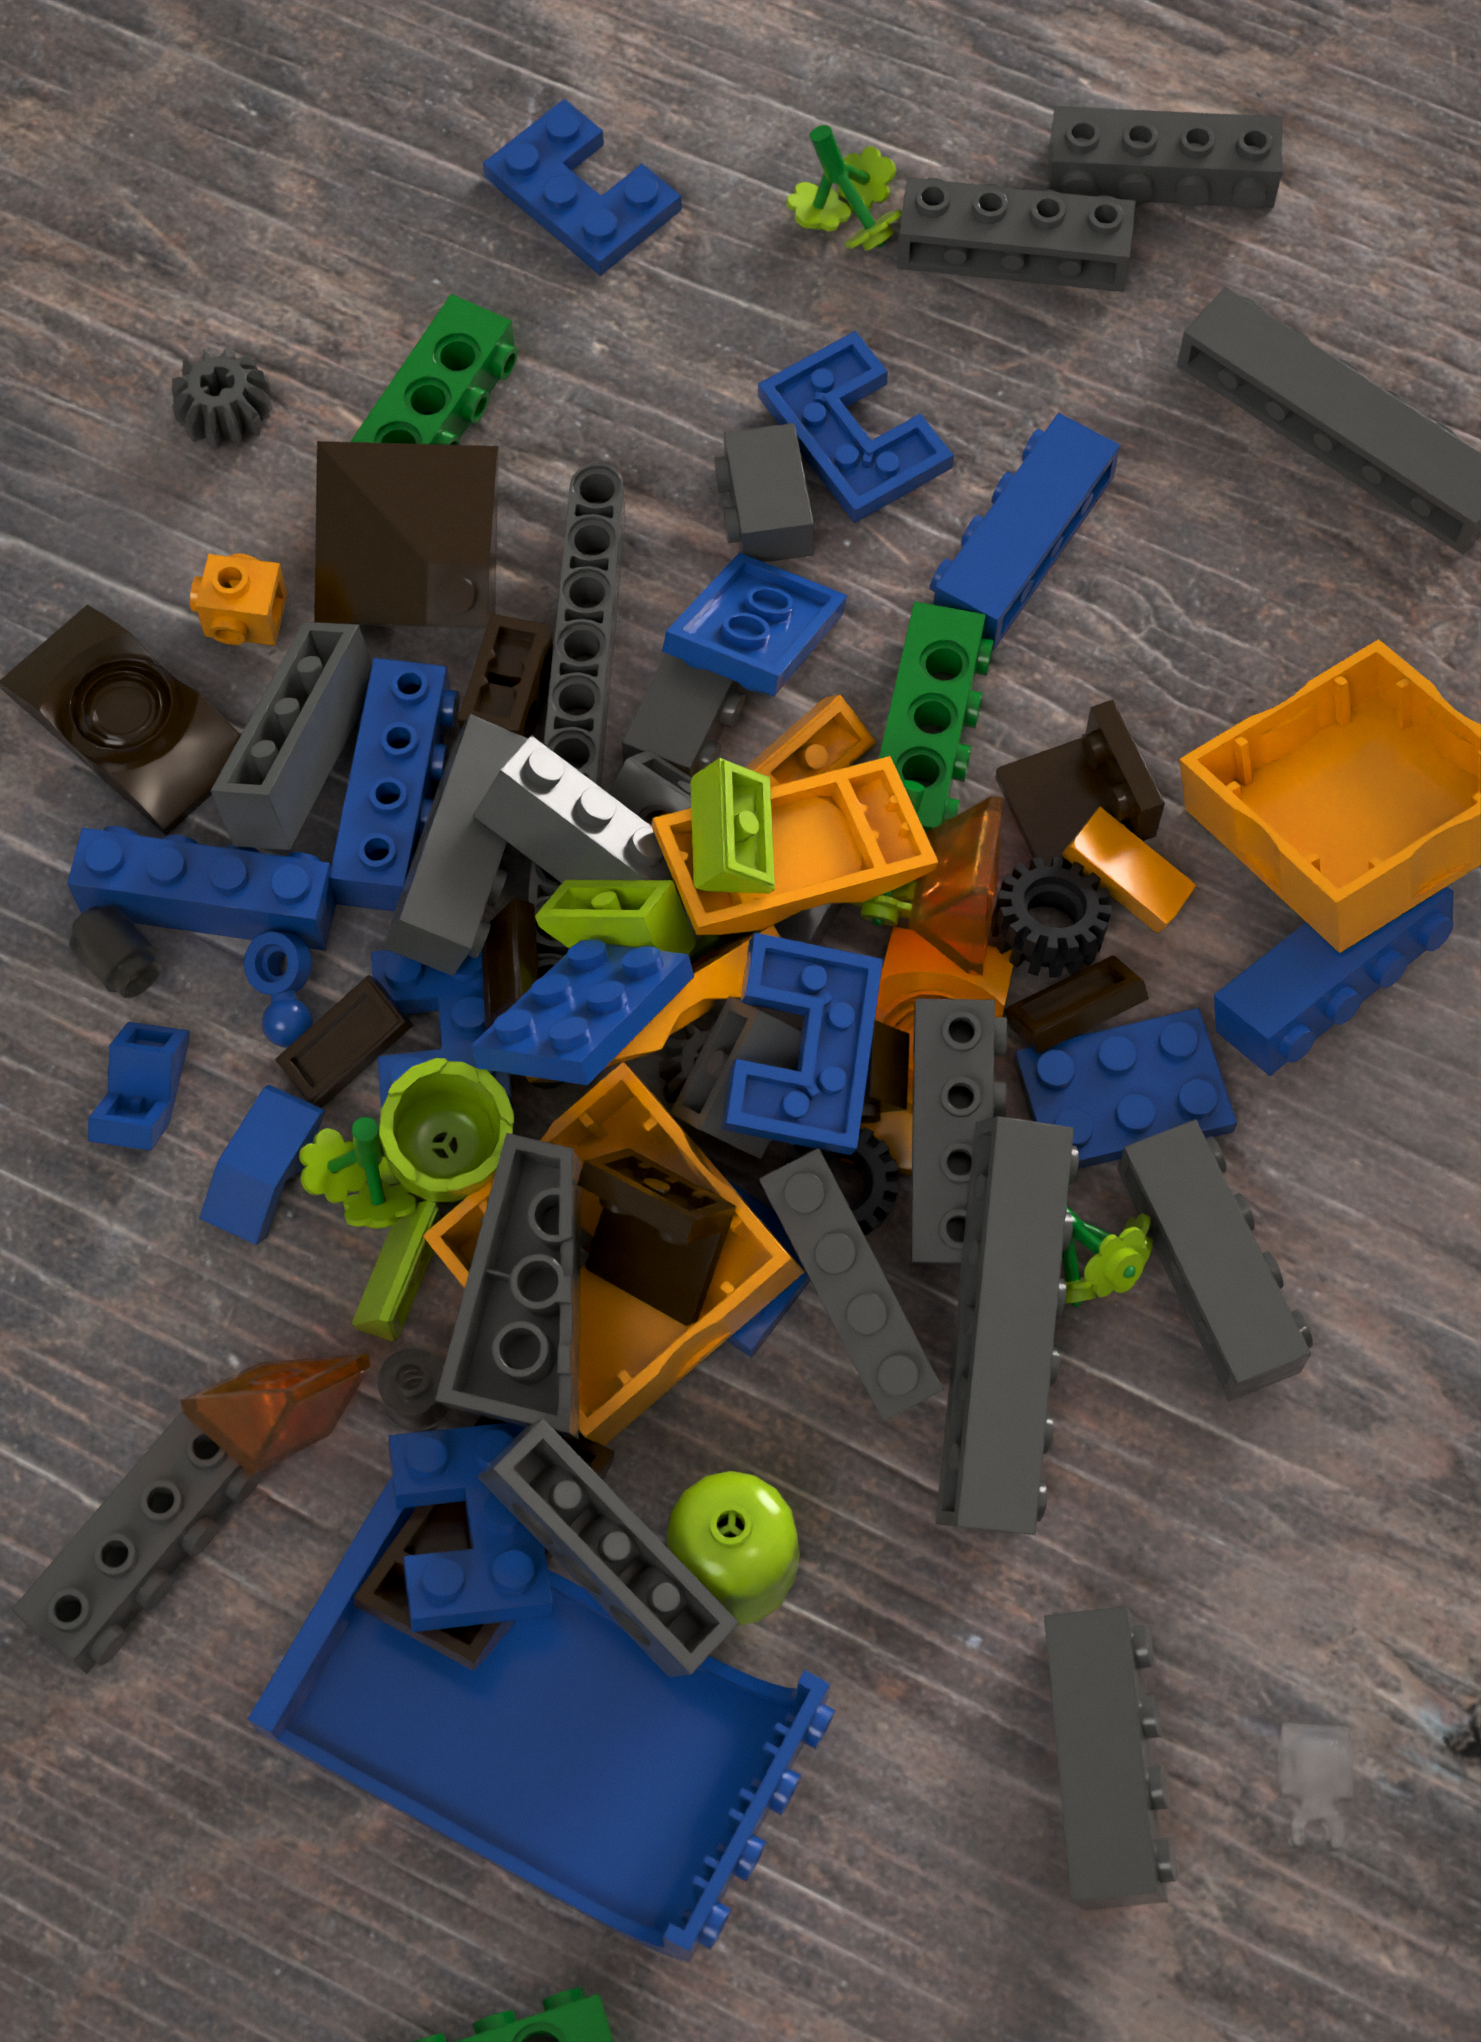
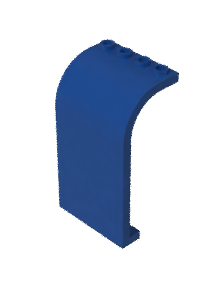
M391 1476L247 1720L260 1734L581 1914L641 1945L684 1962L691 1961L699 1944L711 1950L732 1908L721 1902L734 1877L736 1876L747 1882L765 1849L767 1841L758 1837L757 1834L770 1810L782 1815L800 1782L802 1775L791 1770L804 1744L815 1750L817 1749L834 1717L836 1710L825 1705L829 1698L830 1683L804 1670L797 1683V1688L783 1687L744 1673L711 1656H708L692 1674L669 1677L583 1587L549 1569L548 1575L553 1600L552 1616L516 1620L491 1653L473 1671L354 1606V1596L417 1508L396 1509Z

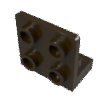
M1114 699L1090 708L1086 733L1082 734L1081 738L1000 766L996 770L995 778L1032 857H1042L1045 867H1050L1053 857L1064 858L1061 856V853L1099 807H1102L1142 841L1157 835L1165 802ZM1064 858L1062 868L1072 867V864Z
M630 1148L584 1160L577 1185L600 1197L599 1203L603 1206L588 1252L589 1257L585 1263L586 1269L683 1325L697 1322L736 1205Z

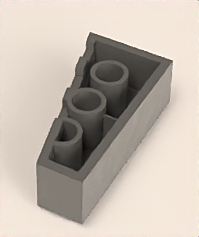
M506 1133L435 1400L447 1408L523 1427H528L544 1419L558 1435L579 1440L581 1187L577 1185L581 1173V1161L573 1148Z

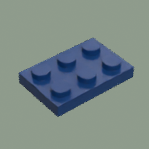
M739 552L666 630L662 652L682 659L690 667L709 670L734 680L747 690L763 692L774 697L843 616L848 595Z
M596 939L579 941L543 977L536 980L531 988L511 1008L497 1017L494 1024L471 1045L477 1068L588 1085L694 977L689 954L660 951L652 946L635 948L611 945Z
M1199 1008L1072 1037L1039 1054L1031 1047L1016 1050L1013 1061L1031 1120L1074 1127L1072 1145L1078 1149V1169L1119 1160L1125 1146L1195 1119L1205 1138L1232 1133L1237 1125Z

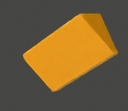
M841 694L826 697L818 702L745 768L770 777V787L849 767L870 749L876 741Z
M1102 807L1095 811L1061 853V856L1072 865L1074 861L1083 865L1082 873L1087 877L1094 872L1101 879L1099 883L1100 888H1107L1111 897L1157 934L1169 925L1197 886Z

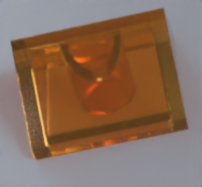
M992 796L926 832L938 864L936 870L917 879L908 925L966 973L983 977L998 887L1003 798Z
M369 1354L261 1362L180 1400L183 1414L248 1473L254 1475L326 1438L332 1433L371 1367Z

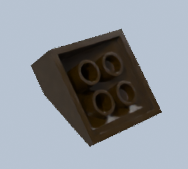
M317 441L314 622L486 629L490 614H495L499 447Z

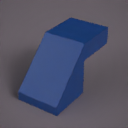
M127 1022L109 1045L108 1093L88 1118V1142L150 1151L153 1149L170 1124L189 1045L190 1030Z
M271 1085L265 1086L217 1161L199 1219L255 1245L266 1239L286 1180L306 1167L299 1159V1151L303 1146L313 1143L314 1136L319 1132L326 1110Z

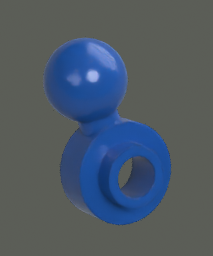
M265 932L253 939L248 946L244 958V970L252 987L260 993L270 995L271 1004L268 1005L262 1017V1028L265 1036L271 1043L279 1047L288 1048L313 1025V1018L309 1008L303 1002L296 999V992L309 979L312 959L306 943L297 935L286 932ZM286 954L287 969L283 973L281 970V960Z

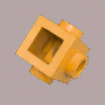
M241 553L229 556L208 554L203 577L195 576L190 592V608L192 612L198 613L205 637H211L227 645H240L244 642L276 646L288 596L280 563L260 561L253 556Z

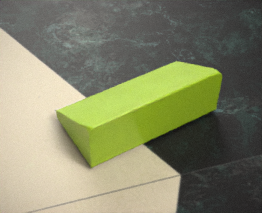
M718 758L691 778L690 783L694 887L711 892L769 894L775 890L770 777Z
M425 1200L417 1203V1208L413 1213L401 1217L397 1223L391 1226L352 1320V1326L355 1329L392 1342L399 1339L434 1253V1250L422 1235L441 1220L439 1208L435 1202Z

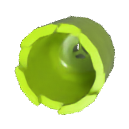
M435 1058L412 1066L391 1085L388 1096L381 1108L379 1137L390 1172L407 1191L428 1201L457 1202L463 1200L468 1195L480 1191L495 1177L506 1133L513 1134L514 1112L506 1090L488 1070L478 1069L464 1062L447 1061L446 1058ZM440 1137H445L443 1142H434ZM452 1140L457 1145V1150L455 1154L449 1147ZM433 1151H443L447 1158H441Z
M727 1471L708 1475L686 1489L670 1512L665 1546L739 1622L737 1626L758 1622L781 1607L787 1593L796 1580L800 1552L792 1510L776 1488L757 1476L746 1473ZM729 1517L728 1525L718 1529L719 1523ZM736 1518L744 1524L743 1531L735 1526Z

